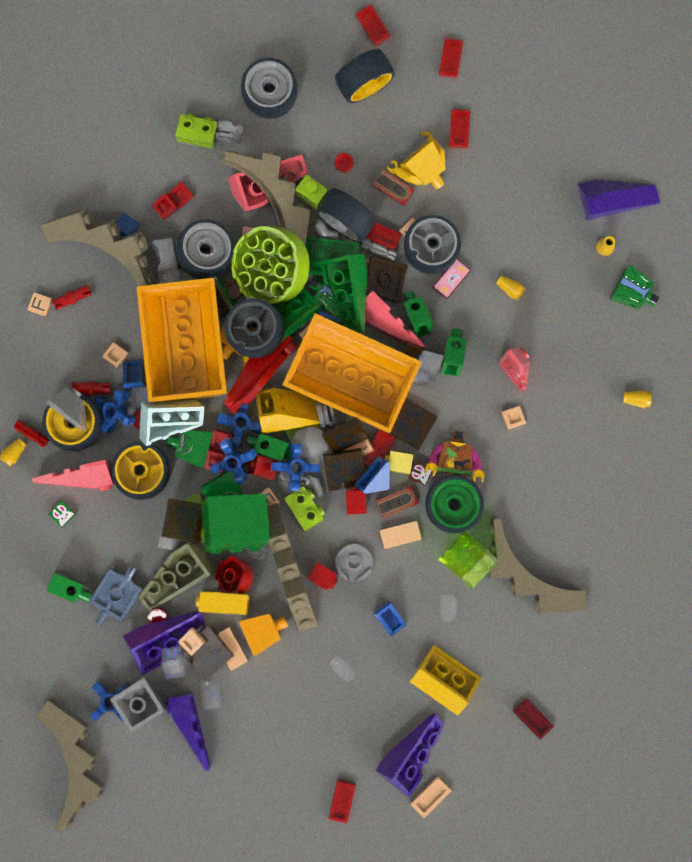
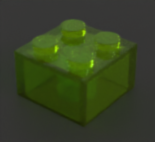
M463 532L438 559L471 590L498 562L488 549L467 532Z

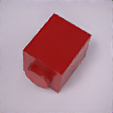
M257 455L255 459L248 461V474L265 480H275L277 471L271 470V463L280 462Z
M350 487V491H346L347 515L366 514L365 493L357 487Z
M318 562L307 577V579L326 591L328 588L333 589L338 581L335 578L336 573Z

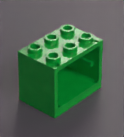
M266 494L208 496L201 504L205 551H210L211 554L222 553V550H230L231 553L241 552L242 549H249V551L255 552L260 551L270 541Z

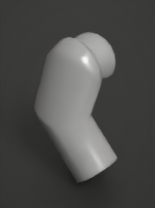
M322 219L315 221L314 230L320 238L338 240V231L328 230Z
M304 474L300 477V484L312 488L315 498L324 495L317 477L309 474Z

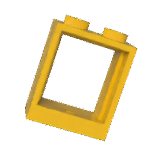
M202 591L196 597V607H199V612L247 615L249 614L250 594Z

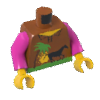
M453 431L452 442L444 441L443 444L437 445L430 454L428 464L424 470L425 474L427 470L433 471L432 476H435L436 472L471 477L473 474V482H475L476 477H480L482 482H484L485 475L476 450L472 448L471 444L463 443L465 433Z

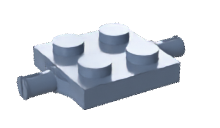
M130 565L124 575L118 574L112 569L108 570L89 601L101 612L95 623L102 626L107 616L113 617L120 622L124 621L143 590L131 580L137 570Z

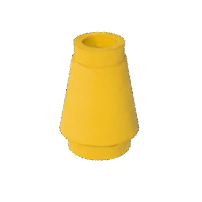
M611 236L599 239L596 244L598 253L603 256L611 255L615 249V239Z
M501 275L496 283L511 299L519 300L526 289L522 286V283Z
M647 390L625 391L623 403L644 409L645 407L650 408L652 392H647Z
M18 438L1 451L0 459L11 467L12 464H16L27 445Z

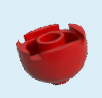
M229 556L226 560H222L219 563L215 573V580L218 581L219 586L217 588L221 593L244 594L253 584V569L246 560Z

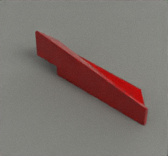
M290 336L284 339L272 354L262 358H249L224 400V404L233 413H236L243 403L246 405L250 403L285 361L286 357L281 352L291 342L292 338Z

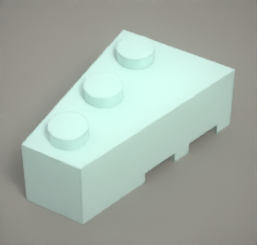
M197 400L141 402L139 439L148 446L154 441L167 439L170 435L183 433L202 426L204 406Z

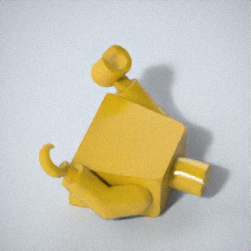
M425 131L421 134V137L429 135L426 139L427 142L400 163L401 167H398L397 162L393 160L391 163L395 168L390 169L387 166V170L390 174H396L404 181L414 185H427L431 182L433 187L438 189L445 183L439 176L446 169L444 165L445 151L436 139L432 138V134Z

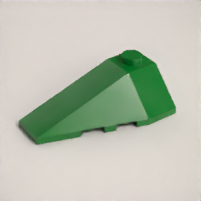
M347 255L321 261L324 283L330 288L332 293L331 299L337 304L339 309L338 315L343 326L357 333L365 332L367 290L365 255Z

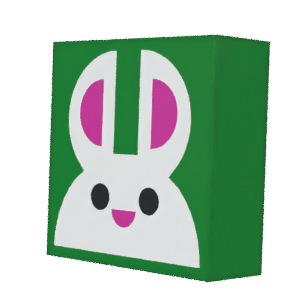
M61 501L48 515L63 528L76 513L64 501Z

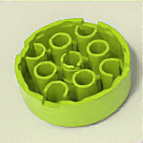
M280 226L256 227L246 235H243L234 248L231 264L233 278L237 280L240 287L239 290L247 298L262 299L270 304L283 303L296 297L305 286L309 275V256L304 243L293 231Z

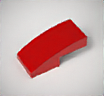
M181 181L168 194L164 193L151 206L165 220L185 206L195 196L185 183Z
M214 429L204 469L211 470L210 466H213V463L224 460L226 455L221 449L220 442L228 437L232 441L233 433Z

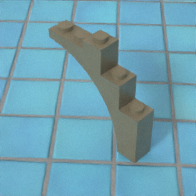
M227 150V152L222 153L219 157V163L233 167L253 180L270 201L279 226L293 231L305 245L310 210L305 209L303 205L293 204L296 183L290 182V179L287 178L278 179L281 157L276 156L271 151H264V153L257 156V159L256 156L250 154L245 156L238 155V152L233 150Z
M87 208L48 220L41 225L48 243L79 241L103 249L122 263L139 286L156 284L155 277L149 269L148 260L143 254L148 249L147 240L141 231L121 237L120 228L114 219L94 225L93 217Z
M277 503L267 506L270 534L269 545L298 630L300 632L318 626Z
M492 520V524H489L490 536L493 535V543L490 544L491 555H495V558L487 559V563H484L485 575H489V578L512 577V581H509L510 592H513V596L536 595L537 598H534V608L538 610L539 614L587 610L586 591L557 588L542 582L529 573L518 562L509 548L504 535L502 520Z
M49 699L36 717L50 729L58 740L68 768L69 784L67 799L62 814L53 828L61 833L64 829L68 830L74 822L72 819L73 815L76 812L79 814L86 805L83 801L90 805L93 801L97 802L104 793L101 790L104 785L85 772L86 770L90 772L96 763L94 759L97 756L78 742H82L89 733L86 731L89 725L53 699Z

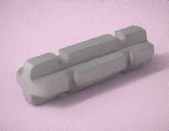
M367 238L361 243L362 249H369L371 253L383 258L386 257L389 261H394L396 258V251L388 250L387 247L381 244L372 243Z

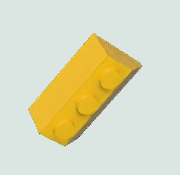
M433 645L409 682L456 715H459L470 702L481 677Z

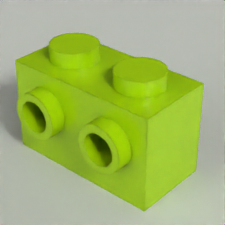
M186 113V115L180 114L175 135L176 139L179 142L214 149L218 122L209 117H204V119L197 118L196 115Z
M303 486L300 488V491H295L284 499L303 530L307 531L324 520L323 515H325V512L320 504L316 506L312 499L315 496L310 488L306 490Z

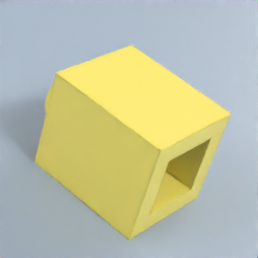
M390 451V454L385 456V460L390 463V472L410 475L413 460L412 454Z

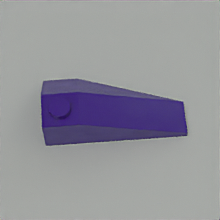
M592 180L578 184L586 220L660 203L656 185L606 180Z
M198 610L140 626L123 635V639L143 676L163 664V659L168 656L167 652L174 654L180 645L178 641L191 628L199 632L206 625L201 612Z
M193 692L169 697L168 702H166L168 714L172 715V719L205 771L210 770L211 765Z
M432 713L391 749L376 768V771L383 779L408 797L411 796L423 776L420 774L424 763L428 764L430 748L436 745L444 725L441 719L435 713Z

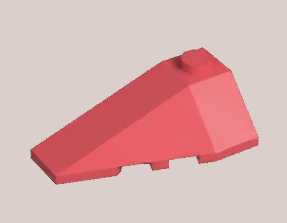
M303 155L280 161L278 179L287 178L290 179V182L295 183L306 175L308 171ZM237 173L228 178L232 194L245 212L263 207L269 202L260 187L244 173Z
M373 291L366 297L365 324L405 345L409 342L427 348L411 330L403 328L405 326L402 323L403 321L395 315L392 316L389 306Z
M515 347L508 350L498 364L521 393L527 387L530 361L528 360L529 355L524 349Z

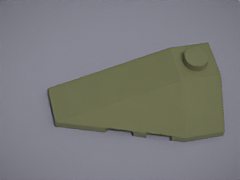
M187 542L172 552L138 598L148 612H150L153 608L161 606L209 576L216 566L204 550Z

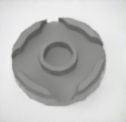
M357 543L342 547L335 558V568L338 574L343 579L351 582L365 579L371 573L373 567V557L370 551Z

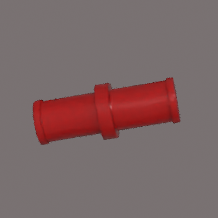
M86 284L73 291L68 290L66 294L51 300L55 309L58 310L70 304H77V301L92 295Z
M91 380L88 382H71V386L81 394L93 396V394H110L111 392L110 382L100 383Z

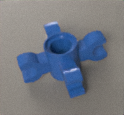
M117 389L113 402H110L104 396L101 399L96 396L94 403L102 408V414L105 418L101 427V431L107 433V431L112 433L114 431L116 420H120L125 426H128V424L134 426L136 418L127 414V406L124 404L130 396V392L126 389L122 391Z
M243 403L239 408L238 414L234 417L219 413L217 417V424L228 425L234 432L232 438L233 447H239L242 434L246 430L257 434L262 432L260 422H252L248 415H246L249 403L247 405ZM241 420L245 426L238 427L235 421Z
M230 437L223 439L220 442V446L226 457L223 461L213 463V466H210L213 474L224 469L228 472H233L237 485L243 484L248 478L242 469V464L255 459V456H257L255 448L242 453L234 450ZM230 458L236 459L237 465L233 464Z
M290 444L291 458L285 463H271V470L285 471L286 474L290 475L288 490L300 491V476L305 472H319V464H306L300 459L302 444ZM294 462L298 464V470L296 472H293L292 465Z
M100 681L92 686V689L102 698L101 706L90 715L94 721L98 720L106 711H114L117 717L124 722L115 706L110 707L106 700L107 697H114L130 687L127 682L116 692H108Z

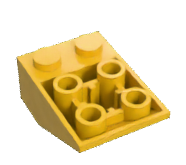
M269 388L260 390L256 395L262 434L320 423L315 400L299 392Z

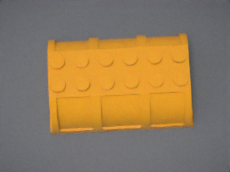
M207 278L137 286L149 403L203 399L227 394L215 279Z
M314 314L283 386L390 433L422 362L320 315Z

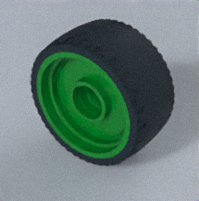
M450 475L439 479L431 486L426 496L425 508L428 518L438 529L447 533H461L471 529L479 521L483 513L484 500L480 489L473 481L463 476ZM451 499L458 501V509L452 510L449 507Z

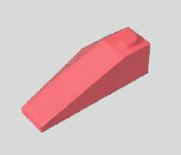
M106 460L81 465L79 470L78 468H69L62 471L63 473L61 474L56 472L32 478L34 483L99 489L100 492L110 490L111 486L115 485L111 474V462Z

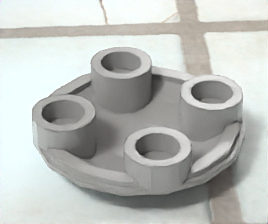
M302 428L297 431L292 439L291 444H302L300 459L306 464H318L323 461V454H328L329 446L323 439L322 434L324 432L319 428Z

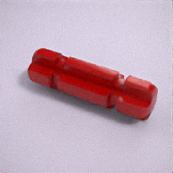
M18 420L13 427L32 441H37V444L42 447H46L49 442L46 436H41V433L29 425L26 426L21 420Z

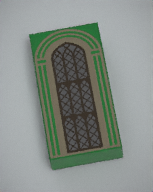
M215 276L213 278L215 279L219 318H223L235 304L220 277Z

